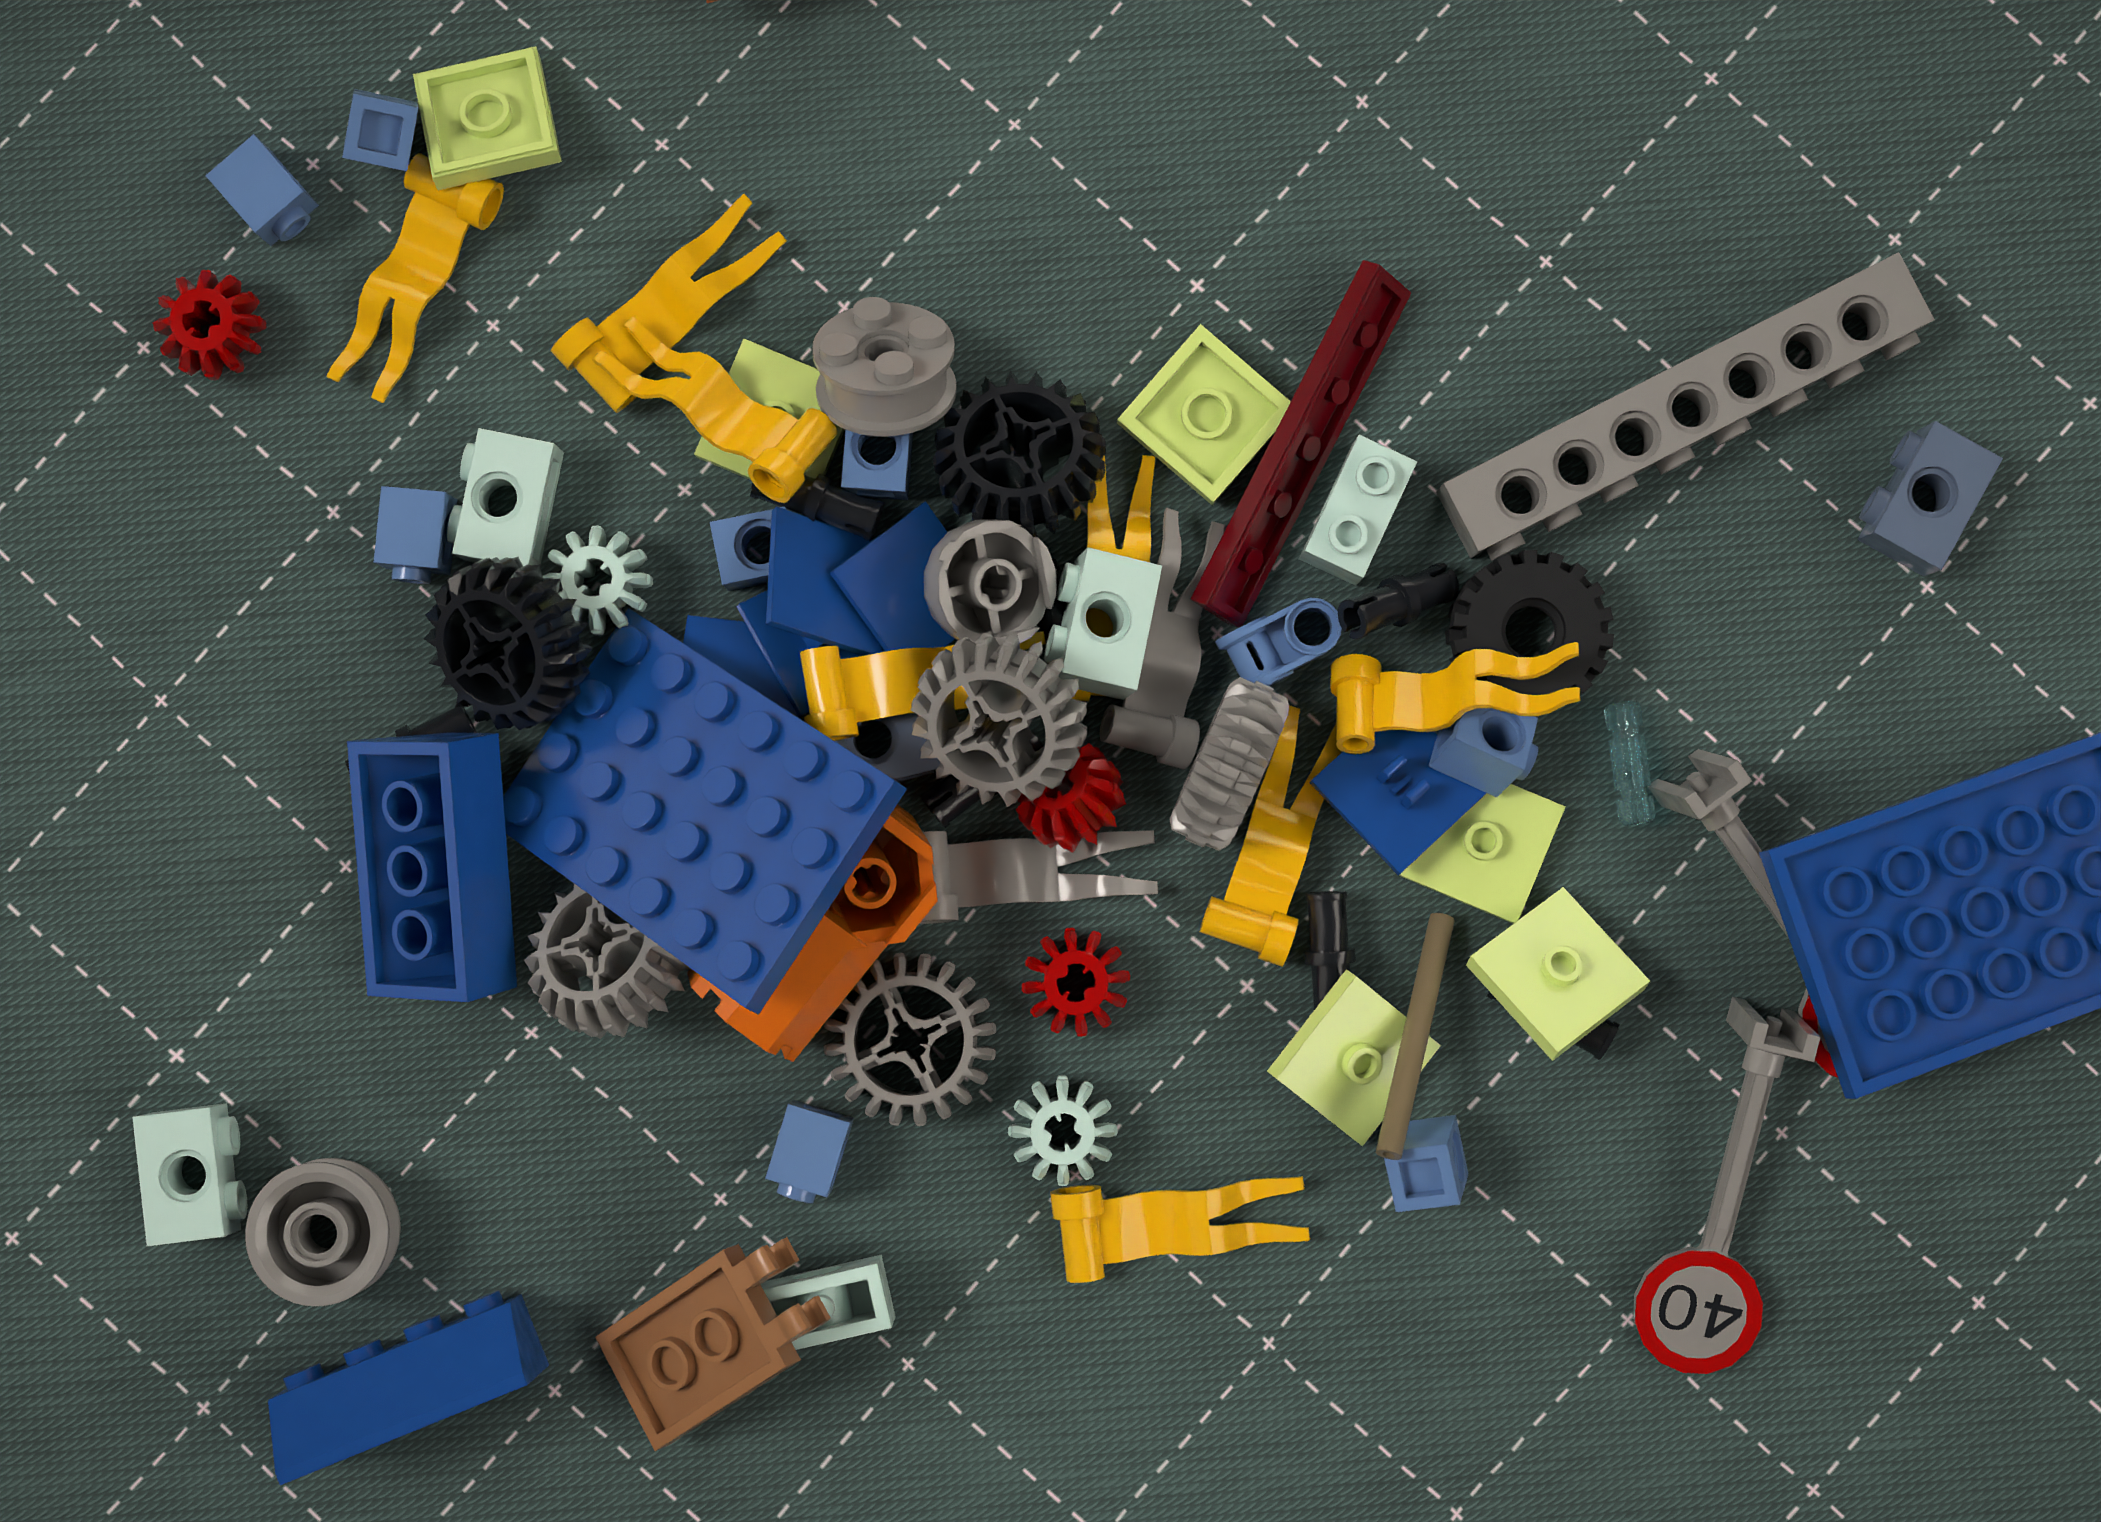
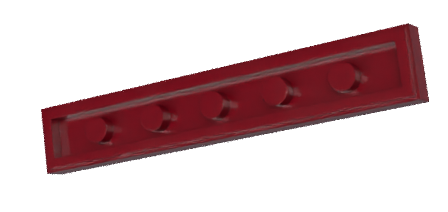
M1362 261L1190 600L1229 625L1237 628L1243 626L1411 296V292L1380 264Z

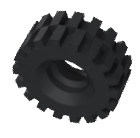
M1523 550L1519 554L1511 556L1509 553L1484 566L1466 581L1459 590V596L1451 605L1447 617L1451 620L1449 629L1445 631L1446 645H1451L1453 654L1449 660L1452 663L1463 652L1473 649H1491L1516 657H1526L1518 654L1510 647L1506 639L1505 628L1509 617L1516 610L1525 607L1537 608L1549 616L1554 626L1552 645L1544 654H1548L1565 644L1578 642L1579 656L1569 659L1551 672L1533 679L1518 680L1490 675L1477 677V680L1492 682L1517 693L1528 695H1544L1565 688L1579 687L1581 695L1593 685L1591 683L1597 675L1602 674L1608 663L1604 659L1607 650L1613 648L1614 634H1608V622L1614 620L1611 606L1604 608L1600 596L1605 594L1598 582L1591 584L1584 575L1588 570L1578 563L1571 566L1563 562V555L1554 552L1541 555L1537 554V550Z

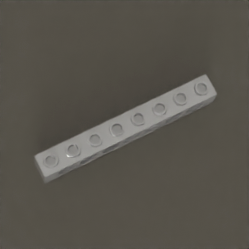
M1898 252L1443 483L1436 493L1470 559L1487 551L1491 561L1526 544L1521 535L1522 532L1542 522L1547 531L1550 532L1583 515L1577 504L1597 494H1600L1603 502L1607 503L1635 489L1639 484L1634 475L1654 465L1657 466L1662 475L1695 458L1691 446L1711 436L1716 445L1719 446L1752 429L1747 419L1748 417L1769 408L1774 418L1804 403L1809 399L1803 389L1825 379L1829 389L1861 374L1865 370L1860 360L1880 350L1885 360H1889L1918 345L1921 341L1916 332L1935 319L1902 256ZM1844 313H1855L1864 320L1867 326V336L1864 341L1855 340L1845 332L1842 324ZM1788 341L1801 342L1808 348L1811 354L1809 369L1796 368L1789 362L1786 356V344ZM1732 369L1744 370L1752 376L1756 387L1753 398H1743L1733 392L1729 384V374ZM1674 398H1687L1695 403L1700 414L1699 423L1696 427L1683 426L1675 419L1672 412ZM1630 426L1641 434L1644 442L1641 455L1630 456L1618 448L1615 441V433L1618 427ZM1562 455H1576L1584 461L1588 470L1585 484L1573 485L1561 477L1558 462ZM1518 483L1529 491L1532 504L1528 513L1516 514L1505 507L1501 498V491L1505 484Z

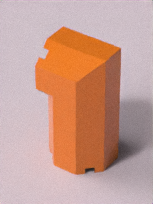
M898 804L896 805L759 1015L744 1008L692 969L687 972L691 988L702 999L711 989L721 999L714 1011L727 1024L766 1052L776 1055L781 1049L784 1059L794 1062L888 944L905 942L938 902L936 883L933 877L932 864L934 865L932 846L914 817Z

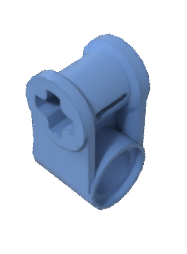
M1307 598L1268 617L1263 616L1217 639L1215 643L1219 650L1227 651L1241 678L1253 683L1259 681L1271 686L1295 673L1294 670L1324 656L1332 650L1341 636V626L1338 620V611L1332 604L1319 598ZM1309 611L1317 612L1325 617L1330 628L1329 637L1325 642L1320 645L1310 646L1299 641L1294 632V621L1302 613ZM1247 644L1252 646L1263 670L1257 668L1247 648Z

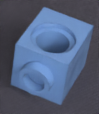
M354 89L342 158L407 171L418 113V103Z
M254 134L205 175L249 227L270 246L279 239L281 241H288L298 235L311 219L308 214L319 206L274 153Z
M845 429L841 488L863 497L908 500L913 433L888 436L896 443L893 457L884 464L873 465L861 457V448L864 442L871 436L857 434Z
M381 486L374 563L392 570V580L400 582L430 584L431 573L450 575L453 543L447 540V528L451 511L454 505H457L458 500L443 491Z
M773 509L710 522L721 582L728 591L768 583L769 562L755 564L749 561L746 549L748 542L754 535L761 532L771 533Z
M1477 708L1468 711L1450 727L1438 731L1428 767L1494 797H1498L1515 779L1522 781L1530 773L1538 754V746L1532 744L1538 718L1535 716H1518L1493 708Z
M792 1100L787 1105L765 1179L779 1183L778 1194L797 1201L814 1203L816 1194L828 1197L835 1183L854 1118Z
M1456 1115L1410 1121L1402 1158L1400 1160L1384 1158L1396 1212L1460 1205L1468 1178V1169Z

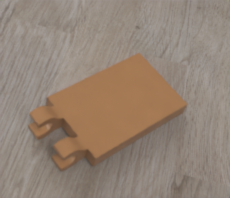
M787 1237L770 1248L768 1245L762 1246L747 1257H745L739 1244L723 1249L595 1337L654 1451L672 1444L799 1362L801 1359L792 1342L831 1319L819 1295L801 1306L798 1303L777 1316L760 1285L799 1261Z

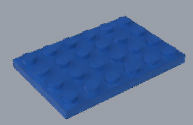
M628 608L625 613L629 623L628 626L621 628L616 626L588 668L590 673L584 678L583 682L578 684L581 693L576 696L572 703L562 709V713L555 718L503 796L506 834L744 1008L759 1015L907 788Z
M2101 732L1759 852L1845 1099H1857L2101 1008Z

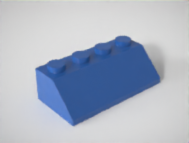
M437 733L347 741L367 996L470 1002L517 988L499 733Z
M499 1290L464 1304L463 1307L467 1316L444 1325L439 1314L403 1329L406 1341L384 1349L381 1340L376 1339L345 1352L343 1356L346 1365L324 1373L321 1364L317 1363L284 1377L283 1380L287 1389L268 1400L274 1467L279 1484H285L527 1386L549 1366L522 1294L503 1301Z

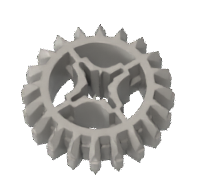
M991 630L983 633L976 644L966 636L956 642L952 652L947 649L939 652L932 662L933 667L926 669L918 681V689L920 691L912 700L911 711L919 716L912 725L913 731L911 735L927 739L920 749V759L938 758L941 762L936 769V779L952 774L959 780L956 784L957 795L965 793L972 786L979 789L982 805L991 801L996 792H999L1007 807L1012 803H1016L1021 793L1033 801L1041 796L1046 786L1051 789L1057 787L1066 775L1065 770L1072 769L1080 757L1078 747L1082 746L1087 736V727L1080 722L1087 713V703L1072 699L1079 689L1078 679L1061 680L1058 677L1064 667L1063 658L1052 660L1049 664L1040 659L1043 653L1042 641L1034 643L1027 652L1020 649L1017 632L1012 635L1009 634L1002 646L998 644ZM962 685L968 695L965 704L968 707L969 714L964 721L958 722L954 708V692L956 688ZM1041 715L1045 726L1046 741L1045 746L1035 752L1029 741L1033 735L1029 725L1034 717Z
M1241 677L1231 682L1200 745L1170 817L1171 829L1185 836V840L1200 847L1208 846L1219 851L1228 846L1233 837H1235L1238 827L1242 823L1269 764L1288 716V698L1274 692V688L1259 681L1253 683Z
M574 884V890L568 895L554 892L558 905L551 913L538 912L542 923L545 925L542 931L528 935L532 946L537 951L524 959L529 967V971L533 973L528 984L532 988L533 993L540 997L538 1002L542 1005V1009L553 1018L558 1019V1022L570 1031L576 1030L579 1033L583 1031L588 1036L602 1039L607 1031L613 1036L625 1037L630 1022L636 1027L648 1028V1012L652 1009L668 1012L664 998L671 990L685 991L681 981L678 979V975L681 971L691 968L576 884ZM588 976L592 979L593 991H580L578 978Z
M897 953L894 955L893 961L895 974L887 976L884 965L879 959H876L870 967V972L876 982L869 986L862 977L853 988L859 994L858 998L854 1001L846 996L838 1006L839 1009L848 1012L846 1020L828 1018L825 1022V1029L831 1032L843 1033V1042H832L825 1045L824 1054L826 1056L845 1055L847 1063L833 1069L830 1072L831 1077L834 1081H837L850 1073L853 1074L857 1083L851 1086L844 1096L849 1102H852L864 1090L869 1092L873 1098L866 1106L865 1114L867 1116L874 1117L884 1101L892 1104L889 1114V1123L891 1125L898 1126L901 1123L904 1107H913L915 1124L917 1126H924L927 1123L925 1105L934 1103L938 1115L942 1119H946L952 1114L951 1107L945 1098L951 1092L964 1105H968L972 1101L973 1096L970 1091L961 1084L965 1077L975 1083L985 1084L988 1075L983 1070L972 1066L975 1058L982 1060L995 1059L996 1050L994 1048L977 1045L978 1036L995 1034L997 1028L994 1022L976 1025L974 1015L984 1012L989 1008L990 1003L987 998H981L968 1005L963 996L971 991L976 984L972 977L964 979L956 989L948 983L956 968L954 963L947 961L941 968L939 976L936 977L928 974L932 964V956L930 954H921L918 960L917 972H908V960L905 953ZM914 985L928 988L945 998L953 1008L933 1017H919L909 1009L897 987ZM879 995L886 1009L884 1011L889 1023L888 1033L883 1041L860 1052L858 1044L859 1025L865 1010ZM895 1008L898 1009L903 1021H907L913 1030L921 1027L926 1029L938 1023L941 1025L940 1028L927 1035L928 1042L922 1041L920 1043L926 1049L920 1055L926 1069L922 1067L918 1057L913 1056L908 1048L900 1051L896 1048L886 1054L880 1053V1050L894 1043L893 1036L898 1037L901 1035L896 1030L897 1025L901 1021ZM962 1025L964 1047L961 1060L955 1071L946 1080L941 1082L935 1069L936 1065L932 1057V1046L940 1036ZM889 1061L903 1062L910 1067L916 1079H919L923 1091L908 1092L891 1088L875 1078L869 1069Z

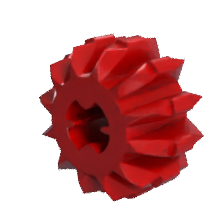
M201 270L196 287L185 277L176 278V288L181 294L175 301L165 295L158 297L159 305L168 310L170 316L159 318L152 323L156 332L169 336L160 347L162 354L169 359L179 358V370L190 376L202 369L204 376L208 379L219 380L223 364L237 374L244 372V362L239 354L243 350L253 355L261 353V346L249 338L251 333H258L267 328L266 320L251 314L260 303L258 297L251 291L241 293V281L230 274L218 282L213 272ZM212 314L220 318V325L210 326L207 337L200 332L201 326L211 324Z
M1090 743L1081 748L1078 747L1080 757L1072 769L1065 770L1066 775L1057 787L1051 789L1046 786L1041 796L1033 801L1029 800L1023 793L1018 798L1020 805L1016 811L1019 814L1020 821L1028 830H1032V834L1041 844L1047 845L1050 849L1059 844L1063 849L1073 853L1082 838H1085L1087 842L1098 845L1097 831L1102 826L1117 827L1112 811L1126 805L1124 793L1119 788L1123 783L1119 770L1112 761H1107V758L1099 748L1093 747Z
M1066 928L1064 938L1068 950L1062 953L1059 952L1054 941L1049 936H1045L1041 939L1040 943L1043 949L1053 958L1049 965L1032 956H1028L1025 961V966L1029 969L1045 974L1044 981L1029 980L1023 982L1021 987L1022 992L1026 994L1041 991L1046 993L1047 997L1037 1002L1030 1009L1033 1017L1042 1016L1052 1006L1058 1009L1051 1022L1050 1029L1052 1032L1060 1033L1064 1028L1067 1014L1075 1015V1031L1077 1036H1086L1088 1027L1084 1014L1092 1011L1098 1023L1103 1028L1111 1025L1112 1021L1109 1015L1099 1006L1102 1001L1106 1000L1114 1006L1124 1008L1127 1003L1126 997L1108 990V983L1130 981V972L1118 970L1107 973L1105 966L1116 961L1122 952L1117 946L1108 949L1099 959L1094 956L1093 953L1098 947L1102 936L1097 931H1092L1088 936L1085 950L1077 949L1075 928ZM1073 963L1084 965L1082 969L1083 974L1091 970L1095 979L1094 985L1084 988V998L1079 1000L1069 999V990L1061 993L1057 985V978L1067 976L1068 965Z

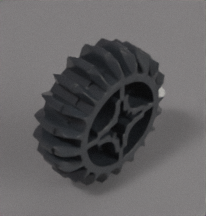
M1012 371L1006 377V385L996 387L993 382L985 377L981 385L982 395L978 396L963 390L960 397L961 409L950 408L944 415L945 428L937 429L935 445L938 451L933 456L935 473L941 477L939 478L940 491L945 498H952L953 510L958 514V517L972 513V521L1009 520L1021 525L1019 527L1026 529L1032 536L1034 534V525L1043 523L1050 532L1055 534L1059 528L1058 515L1061 514L1077 521L1081 513L1080 502L1093 503V499L1096 496L1095 483L1102 482V478H1104L1105 462L1102 459L1106 455V441L1102 434H1100V421L1095 412H1087L1086 401L1081 393L1067 397L1066 386L1061 379L1046 389L1043 388V379L1037 371L1028 384H1018V379ZM996 430L997 434L994 439L980 446V453L971 456L977 444L989 433ZM1010 443L1012 444L1017 455L1025 454V460L1023 456L1015 457L1014 450L1012 452L1010 451ZM1070 454L1063 468L1051 479L1044 482L1043 475L1045 472L1059 465V458ZM1028 458L1030 462V468L1027 466L1025 462Z
M497 557L493 559L485 558L472 564V566L469 565L456 571L453 577L448 579V583L442 585L440 590L434 594L437 604L425 614L435 628L430 630L424 640L436 647L437 654H435L429 664L440 666L445 674L440 687H453L458 693L456 707H469L472 705L475 721H489L492 719L497 730L513 726L518 730L528 729L543 722V720L547 722L560 715L562 709L572 703L576 696L581 693L578 684L583 682L584 678L590 673L581 660L585 659L593 648L579 639V634L582 633L588 623L576 621L570 611L577 599H562L558 594L560 579H546L543 581L541 565L528 564L523 566L519 557H506L501 560Z

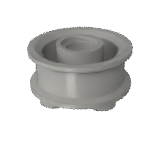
M867 297L857 301L853 308L843 311L828 320L814 338L812 347L813 360L817 370L820 372L816 384L817 402L821 411L829 417L830 421L843 429L857 434L881 437L913 433L941 419L955 401L957 391L956 378L950 367L955 353L954 337L945 321L928 310L909 304L888 302L879 297Z
M316 1159L281 1172L271 1179L258 1193L250 1208L246 1222V1249L249 1260L258 1277L278 1296L305 1306L332 1305L347 1300L370 1287L385 1273L393 1261L399 1245L401 1233L400 1215L390 1189L373 1171L347 1159ZM315 1215H324L335 1224L337 1238L332 1248L321 1247L312 1239L310 1224Z

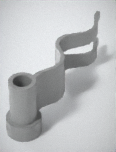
M1166 508L1163 518L1162 548L1157 563L1162 565L1138 689L1123 700L1122 707L1113 704L1107 707L1100 725V740L1109 744L1156 755L1157 762L1186 769L1195 756L1200 728L1198 721L1186 718L1184 714L1189 696L1197 680L1202 654L1198 626L1203 608L1190 600L1223 536L1225 525L1214 521L1211 522L1201 564L1195 576L1177 600L1172 612H1169V598L1180 570L1182 544L1178 525L1179 512Z
M1154 830L1097 833L1098 845L1087 842L1085 838H1082L1073 853L1063 849L1059 844L1050 849L1047 845L1041 844L1037 839H998L948 844L946 831L923 832L932 846L934 865L932 864L933 877L936 883L938 902L920 924L959 921L958 908L1005 903L1065 902L1108 896L1158 894V881L1109 875L1058 873V867L1113 851L1155 843Z

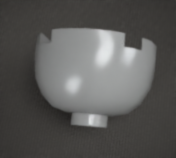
M974 520L947 532L932 549L924 570V597L933 619L953 638L960 640L967 636L975 644L983 633H987L990 630L1000 646H1002L1009 634L1012 635L1017 632L1020 643L1032 638L1040 628L1036 625L1043 618L1045 609H1052L1056 598V569L1047 546L1038 537H1032L1026 529L1019 527L1021 525L1009 520Z

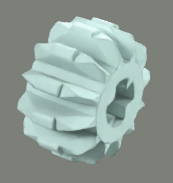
M601 526L591 527L589 546L585 545L577 533L573 531L568 533L566 540L573 553L567 557L560 551L552 549L548 554V558L556 565L562 567L561 573L543 575V581L546 579H560L559 589L563 588V590L558 594L562 599H577L570 611L574 619L580 622H585L589 615V627L594 635L604 634L606 615L610 616L618 628L628 626L629 623L622 608L628 604L635 610L643 612L647 607V603L643 599L632 594L633 588H648L653 585V578L649 574L632 573L633 570L643 565L647 560L645 552L637 549L624 554L630 538L621 531L617 532L606 546V534ZM602 565L600 567L601 570L612 576L611 584L601 585L599 595L593 596L595 592L583 585L584 578L595 576L596 566Z
M1066 1075L1057 1076L1056 1088L1058 1097L1051 1099L1045 1086L1040 1081L1032 1084L1033 1094L1041 1104L1038 1109L1021 1099H1018L1014 1104V1110L1020 1115L1031 1119V1124L1015 1123L1008 1127V1135L1010 1137H1031V1142L1019 1147L1015 1151L1014 1157L1017 1162L1026 1161L1038 1153L1041 1158L1034 1166L1032 1176L1037 1180H1042L1048 1171L1050 1163L1058 1165L1057 1182L1059 1186H1067L1069 1184L1068 1165L1076 1163L1081 1176L1085 1180L1092 1178L1094 1171L1085 1156L1090 1153L1099 1160L1106 1162L1112 1156V1152L1106 1146L1094 1141L1095 1137H1113L1118 1133L1116 1124L1109 1122L1094 1123V1119L1106 1114L1111 1109L1109 1100L1107 1098L1099 1100L1087 1108L1084 1104L1093 1090V1084L1088 1081H1084L1080 1085L1075 1098L1068 1097L1069 1082ZM1066 1113L1075 1117L1074 1130L1080 1137L1071 1145L1068 1139H1065V1147H1059L1050 1142L1052 1131L1045 1124L1054 1115L1060 1122L1061 1114Z

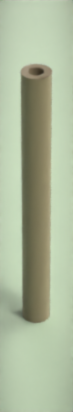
M1432 913L1429 916L1376 1148L1377 1155L1390 1160H1400L1402 1158L1455 922L1453 917L1443 913Z

